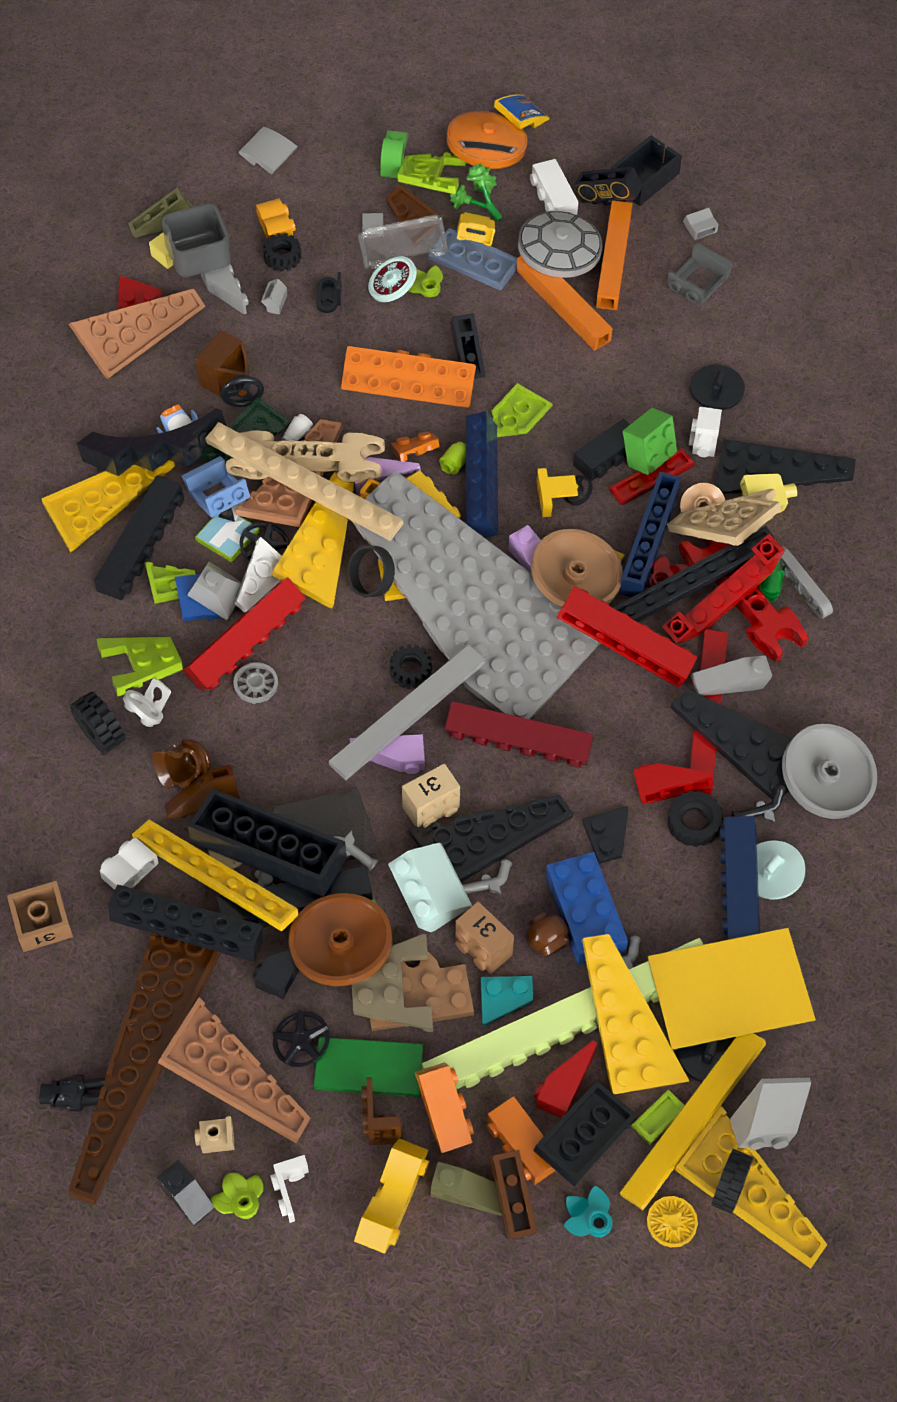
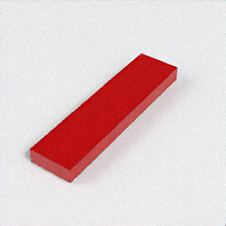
M681 448L651 474L647 475L638 471L610 486L609 491L623 506L654 489L659 472L678 476L693 468L695 463Z

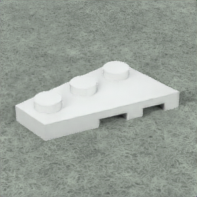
M261 537L257 540L234 602L244 613L281 581L271 574L282 556Z

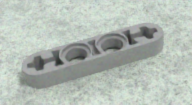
M781 546L785 552L780 559L779 569L785 571L784 575L786 578L789 577L793 582L791 584L800 595L803 594L806 598V603L819 619L831 615L833 608L829 599L785 546Z

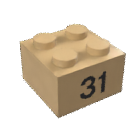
M443 764L402 786L403 809L415 827L426 828L443 816L451 817L458 811V808H460V785L447 766Z

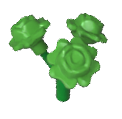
M482 163L475 164L473 167H470L466 179L473 181L475 191L483 192L487 204L466 195L463 184L457 189L456 194H451L450 201L454 203L455 209H458L459 205L463 203H472L486 208L495 221L498 222L503 216L492 203L490 196L491 190L497 185L496 177L489 174L490 167H485Z

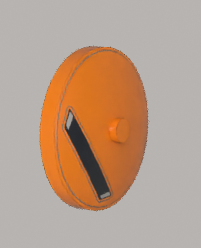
M489 111L463 113L450 122L447 130L446 141L451 152L462 161L473 166L482 163L483 166L490 167V169L509 167L519 162L526 152L527 136L523 128L519 130L504 115Z

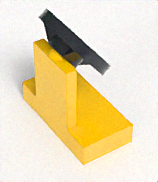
M546 468L537 469L536 482L542 517H551V498L564 497L570 505L578 506L586 502L592 493V482L586 476L548 477ZM583 479L587 480L588 482V490L586 494L583 493L584 487L583 485H581ZM581 495L583 497L576 502H571L568 497L572 496L578 497Z

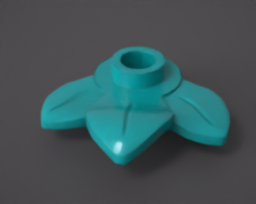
M594 1186L589 1193L588 1199L579 1196H567L566 1207L572 1218L566 1221L564 1227L571 1234L580 1237L588 1234L594 1237H604L610 1233L613 1222L608 1213L610 1201L604 1191ZM597 1219L602 1220L604 1226L597 1228L594 1226V1221Z

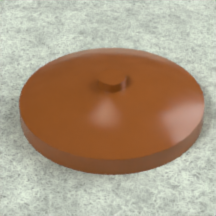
M332 894L313 901L298 914L290 929L289 947L296 967L306 977L324 985L346 986L369 978L384 965L392 948V930L387 915L375 902L355 894Z

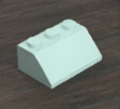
M441 843L409 850L388 864L418 928L433 932L472 907Z

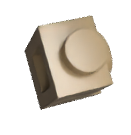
M231 1116L226 1117V1119L199 1122L200 1129H195L196 1146L201 1145L202 1153L235 1150ZM218 1131V1134L210 1136L209 1132Z

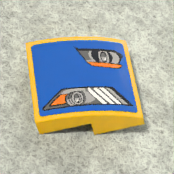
M509 95L495 100L494 107L519 130L528 125L536 128L549 120V117L524 95Z

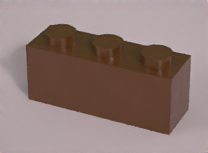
M515 1150L489 1156L506 1238L512 1239L537 1233L520 1151Z

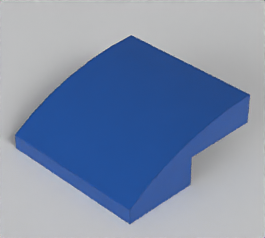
M200 574L175 577L183 622L207 618V621L222 618L188 596Z

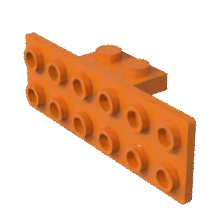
M348 346L341 389L469 408L476 365L431 358V355L418 353V356H414L402 350H397L396 353Z

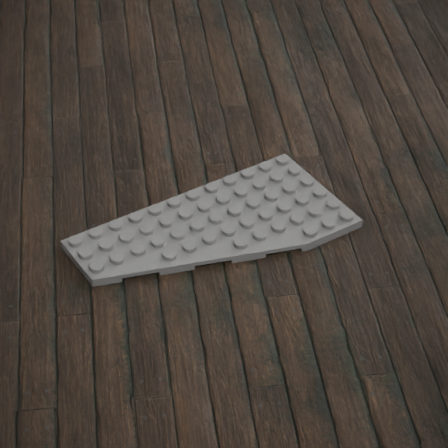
M394 470L365 498V500L403 520L402 527L391 541L355 522L353 523L370 546L382 547L390 553L395 566L394 584L401 594L405 595L439 650L450 661L466 646L470 645L485 659V664L463 682L465 688L496 712L531 720L600 643L556 618L561 607L542 594L529 571ZM374 551L382 562V559L379 556V554L376 551Z

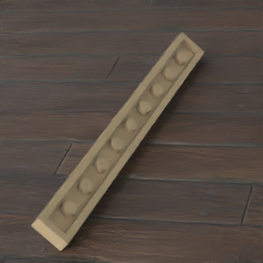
M219 422L205 438L207 444L389 541L392 540L403 525L401 518Z

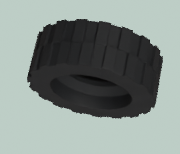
M688 791V793L680 794L678 798L673 800V804L670 805L667 825L671 830L672 836H675L676 840L684 843V845H692L693 847L705 846L707 843L714 841L720 832L723 820L722 808L718 805V801L715 798L713 799L711 795L702 793V791ZM690 809H699L705 813L707 824L698 830L690 829L683 822L684 813Z
M732 1149L711 1206L730 1214L733 1213L754 1157Z

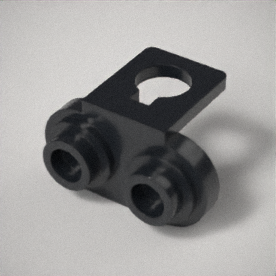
M338 272L337 280L332 277H325L318 282L316 307L320 312L331 313L336 310L337 305H341V272Z

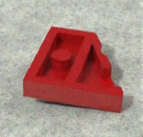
M119 276V309L162 298L161 289Z

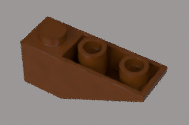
M231 764L207 770L167 802L165 808L168 819H179L187 814L197 812L212 789L240 799Z

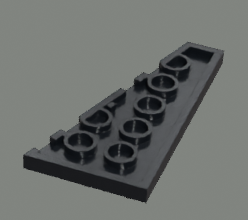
M723 439L716 487L723 494L742 493L740 483L743 476L779 474L783 485L794 483L796 486H810L815 483L824 482L828 484L853 481L856 459Z
M689 689L672 702L670 708L712 744L721 755L770 799H773L777 784L786 786L782 771V760L785 749L792 740L791 738ZM788 788L787 791L785 790L784 796L789 792Z
M560 795L533 800L525 805L506 806V809L494 812L489 810L457 817L454 821L441 824L440 822L431 823L426 828H409V834L419 848L441 843L460 882H463L573 818V812Z

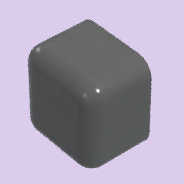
M203 204L173 212L163 217L162 227L165 245L175 270L180 276L187 278L224 268L230 263L231 251L228 232L215 205Z

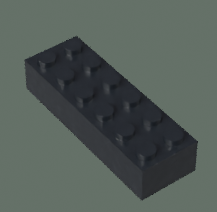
M216 789L211 790L188 825L191 843L322 897L326 894L347 859L345 841Z

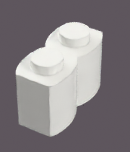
M134 838L131 841L124 842L119 848L117 855L107 858L102 863L100 869L101 878L114 890L117 884L133 888L158 864V858L141 841Z

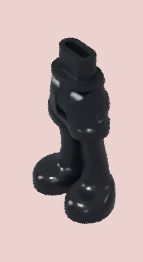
M78 1074L58 1081L56 1079L52 1080V1083L41 1084L39 1103L50 1104L52 1108H65L71 1112H79L84 1107L95 1106L98 1104L100 1093H88V1091L101 1089L106 1077L85 1079L84 1075Z

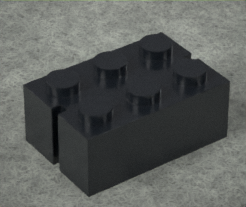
M650 135L610 169L635 168L643 188L633 202L640 206L680 174L682 155L670 147L665 148L664 143Z

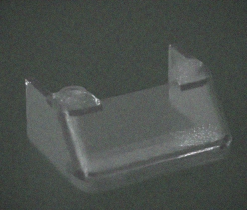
M442 214L360 230L358 234L365 269L370 266L371 269H377L382 263L394 257H409L424 253H432L433 257L444 255L449 250Z

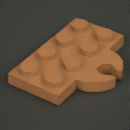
M429 952L428 959L419 960L420 964L417 967H408L405 963L406 961L401 963L405 1008L431 1006L433 1022L474 1016L465 964L440 968L437 960ZM370 1018L372 1031L403 1027V1024L388 1020L384 1022Z

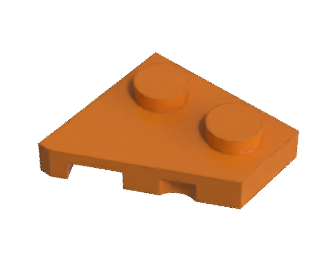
M430 432L419 433L418 437L410 439L409 437H401L396 442L391 443L392 452L401 462L408 460V454L415 453L419 456L440 447L438 438Z

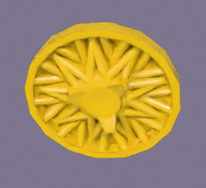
M676 1196L663 1197L655 1201L649 1209L647 1216V1227L652 1238L659 1244L670 1248L681 1247L689 1243L694 1237L698 1226L697 1214L692 1205Z

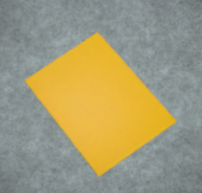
M788 928L648 956L672 1050L816 1020Z

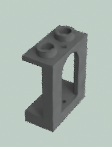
M697 243L693 247L692 257L676 273L669 272L667 286L673 292H679L684 295L690 302H696L702 306L730 276L732 262ZM699 266L716 275L704 289L686 280Z

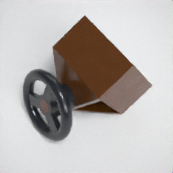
M221 330L195 358L199 385L220 396L226 404L234 407L249 406L256 403L263 396L264 386L262 382L249 375L248 359L243 341ZM252 384L258 388L254 396L249 393V388ZM229 397H244L246 400H233Z

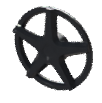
M258 522L249 525L243 530L239 540L240 550L249 562L255 547L246 553L243 541L246 536L256 546L257 540L260 537L249 532L254 528L266 527L261 538L273 549H287L290 544L285 532L276 525H273L272 522ZM272 529L278 532L284 541H273L271 539Z
M299 1010L297 1013L291 1014L279 1024L273 1033L274 1051L283 1063L292 1067H304L316 1062L325 1053L329 1044L330 1032L327 1023L322 1017L313 1012ZM305 1017L314 1018L322 1025L307 1030ZM297 1018L295 1032H281L290 1021ZM325 1032V1043L322 1050L318 1053L313 1046V1038ZM278 1039L291 1042V1047L285 1058L279 1050ZM298 1051H306L313 1058L302 1063L291 1062Z

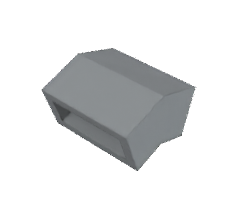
M279 279L268 282L261 300L267 307V312L281 313L287 297V287Z

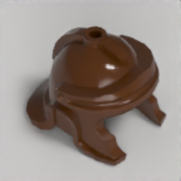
M182 739L181 744L177 742L166 750L154 751L152 755L156 774L165 788H170L175 784L181 788L186 787L192 783L193 779L195 781L204 772L210 770L211 767L209 753L195 740Z

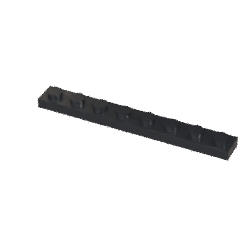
M765 526L752 533L742 544L729 545L612 608L626 613L631 619L639 622L739 569L755 555L751 549L768 534L773 538L774 536L768 527Z

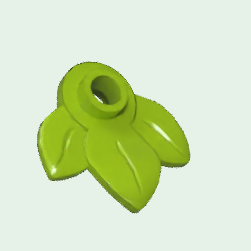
M433 266L428 273L416 269L415 281L408 291L411 293H421L429 298L437 296L440 293V283L443 280L441 270L437 266Z
M227 1173L222 1182L223 1192L210 1198L211 1203L222 1214L234 1213L242 1219L252 1218L257 1213L259 1208L258 1198L264 1189L261 1178L258 1175H254L246 1180L239 1173ZM243 1202H249L247 1205L241 1206Z

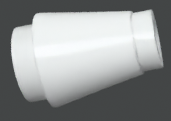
M303 414L294 416L282 440L299 441L311 430L313 423Z

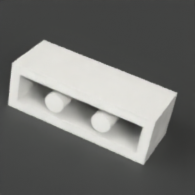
M556 159L534 164L532 166V174H530V181L532 186L537 187L538 197L540 201H544L546 212L564 211L577 215L578 200Z

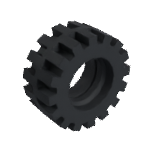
M277 233V236L272 235L271 239L267 238L266 243L263 245V255L268 267L271 268L273 266V270L276 271L277 269H280V271L287 269L288 271L291 270V267L295 268L301 259L299 240L297 238L294 239L293 235L288 236V233H284V235ZM281 249L290 251L284 255L275 254L276 251Z
M407 645V648L402 646L399 647V651L395 650L393 652V656L390 658V675L395 684L399 683V686L402 688L407 686V689H411V686H414L416 689L432 675V659L424 648L420 650L417 645L414 648H411V645ZM408 661L417 662L421 668L416 672L409 673L402 670L401 666Z

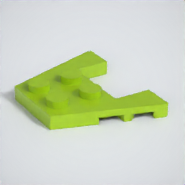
M444 152L443 156L431 157V154L408 155L404 157L398 172V182L456 194L459 186L458 178L440 177L445 165L466 166L467 163L455 155L451 156V153Z
M171 637L97 639V646L102 658L126 653L134 670L132 673L112 676L117 696L126 694V689L130 687H143V682L154 677L155 680H159L183 670L181 658Z

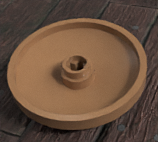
M563 529L550 533L539 542L531 560V573L538 589L545 597L560 607L563 606L574 586L586 590L589 595L608 604L615 598L621 587L623 570L616 552L603 539L583 530Z

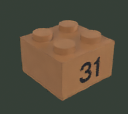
M57 881L7 895L18 940L23 952L73 937Z
M475 903L456 920L455 944L462 953L466 954L468 952L474 958V964L481 971L486 970L491 975L513 955L514 935L481 903Z

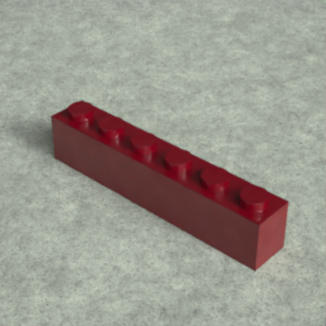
M453 701L445 726L446 733H450L449 737L463 741L464 737L473 739V743L487 746L488 742L496 744V748L509 752L511 748L518 749L521 755L534 757L535 753L543 755V759L549 762L557 763L558 759L567 761L568 766L581 768V765L587 766L593 743V734Z

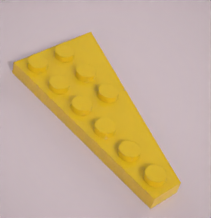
M168 460L152 472L134 464L120 476L104 471L42 498V503L71 553L151 486L156 476L163 477L175 465L173 461Z

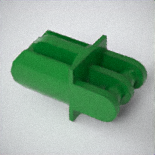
M780 560L772 574L759 584L760 592L769 602L776 601L782 590L785 571L779 570Z

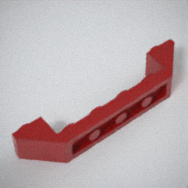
M770 534L751 549L755 554L751 559L690 612L683 616L679 611L662 626L677 644L702 634L705 629L711 627L772 574L785 550Z

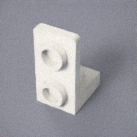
M305 1155L274 1164L275 1174L270 1175L274 1190L281 1191L283 1199L278 1200L282 1217L288 1215L290 1223L294 1222L295 1218L284 1180L289 1179L290 1182L298 1181L305 1176V1173L309 1172Z

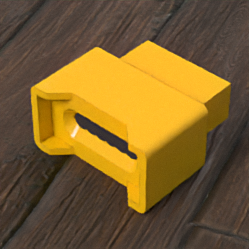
M467 212L460 215L457 227L458 240H471L483 243L486 246L492 245L495 233L494 220H490V217Z

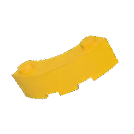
M402 1139L396 1141L391 1149L380 1179L384 1186H380L375 1197H372L361 1218L354 1242L384 1254L390 1244L395 1246L400 1235L398 1228L420 1175L424 1177L430 1162L426 1160L428 1149Z

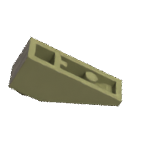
M177 187L128 223L132 235L136 238L163 231L162 219L165 215L192 208L193 205Z
M438 1162L431 1184V1197L502 1216L495 1182L463 1168Z

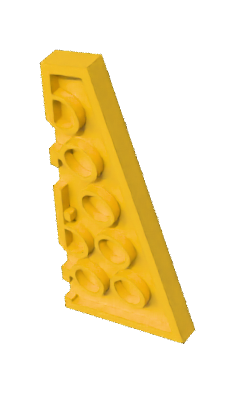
M334 472L329 481L353 493L354 483L338 478L337 473ZM315 502L271 575L279 580L289 577L300 592L324 606L333 608L348 518Z
M610 935L583 938L582 942L611 1093L615 1095L689 1082L687 1075Z
M720 1106L678 1163L675 1171L713 1198L732 1149L754 1157L733 1213L811 1269L826 1248L827 1243L808 1218L804 1217L796 1207L792 1197L783 1190L779 1180L756 1150L738 1148L730 1119L726 1115L727 1112L724 1108Z

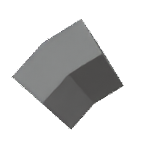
M709 208L686 215L683 220L686 229L694 240L718 231L719 224Z

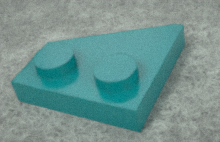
M532 976L481 977L482 1027H486L491 1022L503 1016L506 1017L514 1013L515 1010L533 1003Z

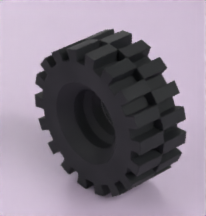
M88 692L70 705L71 713L79 724V728L83 730L84 735L89 738L91 743L102 754H107L126 740V736L123 733L124 730L119 725V721L114 717V713L109 710L108 705L95 692Z

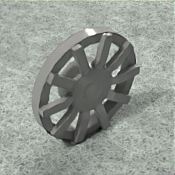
M249 663L241 667L235 674L234 689L240 699L252 704L268 701L276 693L278 677L274 669L267 664ZM256 668V672H249V669ZM265 669L266 672L262 675L259 673V670ZM244 672L247 674L246 679L240 677ZM271 673L273 679L265 680V678ZM238 681L244 682L246 685L238 686ZM274 682L273 688L266 685ZM248 688V690L244 694L241 693L240 690ZM263 689L268 690L270 692L268 694H265ZM251 692H253V698L248 697ZM260 692L262 697H257V693Z

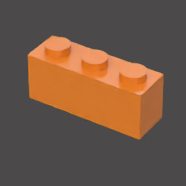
M443 1062L416 1071L415 1076L438 1150L444 1153L472 1143L470 1135L474 1134L470 1119H465L462 1109L466 1108L462 1093L458 1094L455 1084L458 1083V1077L454 1067L450 1068L448 1064Z
M514 1096L488 1113V1124L486 1127L493 1138L499 1137L502 1141L504 1153L515 1150L520 1151L526 1181L531 1180L535 1186L556 1171L533 1151L544 1136Z

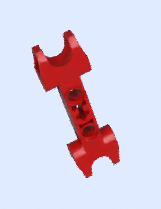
M705 539L709 547L702 549L695 547L689 541H683L679 544V552L688 567L731 544ZM737 570L716 580L715 583L720 586ZM757 587L735 605L751 623V626L746 629L748 639L772 661H780L783 654L777 639H789L799 647L807 644L808 636L794 612L787 606L776 611Z

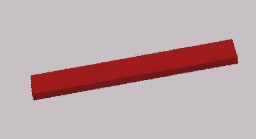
M705 629L700 671L725 664L728 632ZM722 694L704 696L721 705ZM694 730L689 769L711 772L713 780L716 748ZM712 788L700 790L702 793H707L712 797Z

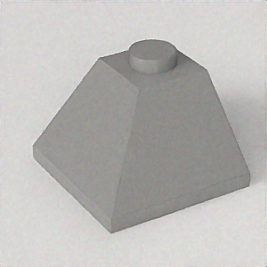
M208 562L188 593V596L220 617L228 620L236 607L234 602L242 582L211 562Z

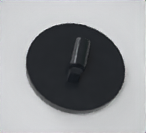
M708 365L699 369L693 375L690 391L695 401L703 407L726 410L736 406L742 400L745 384L740 374L732 368L723 365Z
M736 1037L678 1048V1061L690 1077L703 1082Z

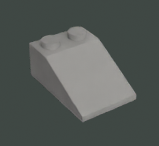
M810 1078L761 1079L730 1118L738 1148L757 1150L762 1147H773L775 1149L786 1147L797 1134L811 1085Z

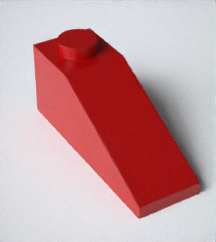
M658 763L644 764L637 769H633L642 804L677 797L682 793H688V791L696 792L714 787L711 772Z
M590 1042L549 1074L544 1084L539 1083L534 1097L537 1098V1108L560 1118L570 1110L595 1055L597 1042Z

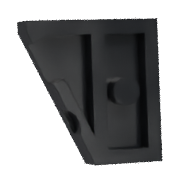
M628 806L583 818L584 828L599 864L622 858Z

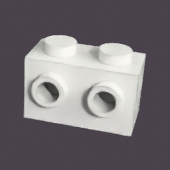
M699 407L698 418H693L689 445L693 446L692 454H697L700 457H714L722 410Z

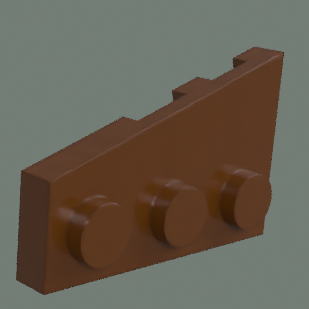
M401 184L386 197L388 205L414 247L421 244L445 223L444 217Z

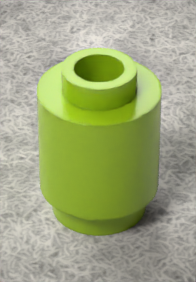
M457 442L452 444L440 458L439 463L445 473L457 474L466 463L465 443Z

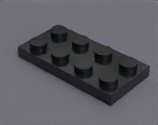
M596 1081L539 1141L533 1151L575 1187L634 1122L638 1115Z

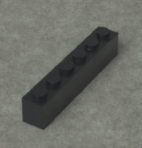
M160 476L155 477L95 577L94 582L97 592L121 601L125 594H130L135 577L141 575L146 558L150 559L154 552L156 541H161L163 538L166 524H171L173 521L176 507H180L183 504L184 494L181 484Z
M361 866L339 871L324 896L348 893L373 900L367 867ZM288 882L263 887L296 907L298 914L307 905L322 898L320 895ZM223 895L217 896L221 914L263 925V928L269 926V923Z

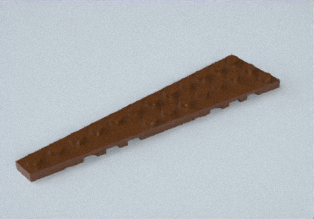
M151 933L148 947L143 956V963L136 978V985L128 1003L129 1007L125 1012L109 1062L106 1079L100 1090L98 1104L92 1115L90 1129L84 1140L82 1154L79 1156L68 1190L69 1196L95 1205L164 1066L158 1063L159 1059L200 997L221 955L220 952Z

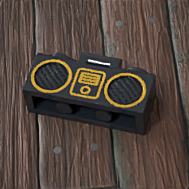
M634 167L582 171L574 183L582 203L598 204L604 201L606 206H610L612 201H633L643 188Z

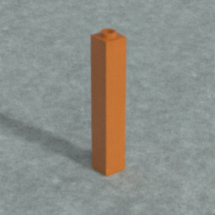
M612 201L596 308L617 310L633 203Z
M522 256L517 258V272L594 351L611 341L612 327L562 277H553L538 272L529 266Z

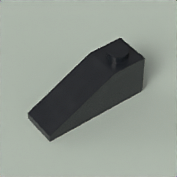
M474 313L453 316L450 326L459 362L476 365L474 379L486 377Z

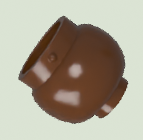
M543 912L528 922L530 927L526 931V940L529 946L535 952H540L544 959L571 942L568 936V926L565 920L558 914L547 915L546 912Z

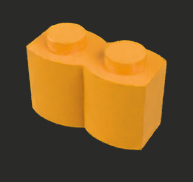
M278 198L256 204L257 217L266 238L271 239V236H277V233H281V235L288 233V236L293 235V231H296L293 219L288 217L289 211L286 203L282 204V201Z

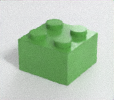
M651 408L623 430L628 467L644 474H651L677 452L673 416Z

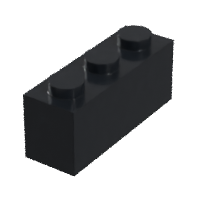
M623 418L574 453L573 466L593 481L597 477L602 478L612 466L620 465L626 457L623 430L630 424Z

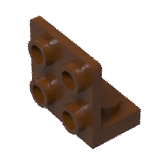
M366 1077L367 1086H362L364 1137H369V1145L395 1144L398 1139H401L400 1116L395 1117L393 1114H382L378 1118H374L372 1077Z

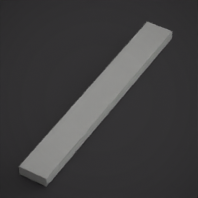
M470 645L466 646L330 759L329 765L344 780L350 778L485 664V659Z

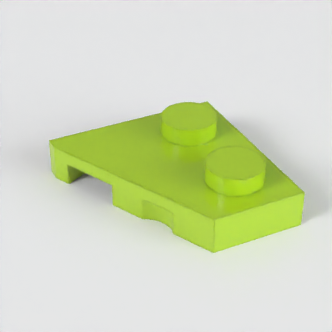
M151 562L145 563L155 604L179 599L175 577L196 575L195 570L178 569L166 565V568L153 566Z

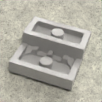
M262 127L239 151V154L253 165L258 163L267 172L273 174L298 146L281 134Z

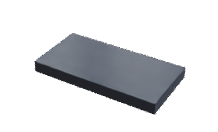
M448 228L428 254V259L500 291L517 270V257L480 242L458 240L457 231Z

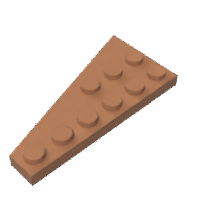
M193 288L69 323V326L104 377L110 378L206 306Z
M320 419L305 435L304 441L337 443L342 431V423ZM312 471L321 477L324 474V471ZM268 476L262 481V486L256 492L252 491L246 503L236 508V515L300 527L306 517L312 499Z
M199 997L158 1063L297 1143L311 1118L290 1095H286L281 1090L272 1075H268L260 1067V1062L234 1034H230L223 1027L221 1020L215 1014H211Z

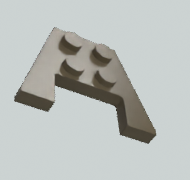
M426 934L393 945L386 962L375 974L361 982L352 984L353 1012L355 1015L384 1022L388 1020L403 1024L405 1027L409 1025L421 1028L426 1032H433L432 1007L405 1008L401 963L403 961L428 959Z

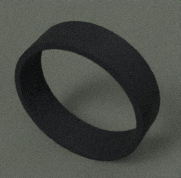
M362 546L358 548L349 560L348 580L352 589L360 596L379 597L384 595L390 589L395 575V566L390 553L379 546ZM373 549L382 559L384 574L378 589L373 593H368L362 587L359 579V565L363 556Z

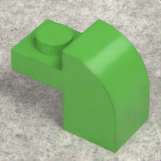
M387 131L381 152V176L398 178V172L404 160L408 133Z

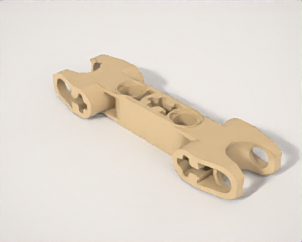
M267 431L240 433L310 471H338L337 476L343 481L360 482L369 478H379L382 474L380 464L364 460L369 455L380 454L385 451L384 439L363 433H346L343 435L342 443L274 441L273 434ZM235 458L226 461V469L229 474L248 479H265L268 477Z

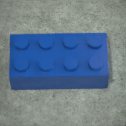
M591 852L546 865L545 878L559 916L565 920L568 926V936L571 939L570 946L577 965L586 963L583 938L609 934L619 953L626 952L628 939L595 853Z

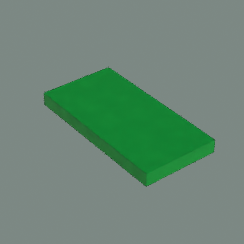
M319 1037L318 1053L322 1050L325 1043V1038ZM330 1038L325 1053L316 1062L314 1090L362 1093V1086H367L366 1077H372L373 1094L419 1097L420 1089L415 1072L422 1068L423 1044Z

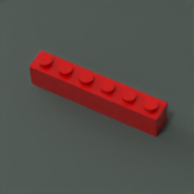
M289 577L281 580L184 667L182 671L200 691L205 689L212 690L221 682L218 678L224 673L226 675L230 674L237 668L235 663L240 658L245 660L254 652L253 646L257 643L259 645L264 643L270 637L268 633L273 628L277 630L286 623L284 618L288 614L294 615L303 607L300 603L306 597Z
M576 586L573 587L556 618L677 687H680L687 679L697 659V656L693 655L688 649L681 648L671 642L669 638L655 633L648 626L636 622L626 613L615 610L605 601L596 599L589 595L586 590L579 589Z

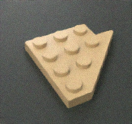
M767 489L682 512L667 525L669 532L739 545L752 533L758 531L763 524L771 520L781 510L780 502L772 501L776 497L774 489Z

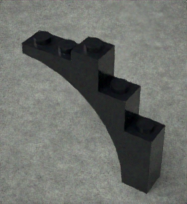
M215 408L205 416L171 431L140 437H115L92 431L80 440L77 446L83 462L116 476H120L134 464L152 472L168 460L188 467L203 455L201 449L207 445L205 438L218 422L225 426L226 423L222 410Z

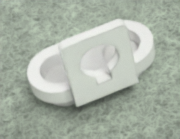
M153 678L144 696L133 690L126 691V694L123 696L124 707L128 711L135 712L140 716V721L143 725L153 727V725L159 724L163 719L161 711L171 694V690L160 680ZM155 687H158L162 691V698L154 702L153 691Z

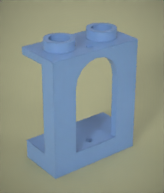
M221 456L182 475L187 493L211 518L250 498L245 479L242 478L238 481L232 474H229L226 469L225 460ZM219 483L225 486V488L208 497L203 493V491Z

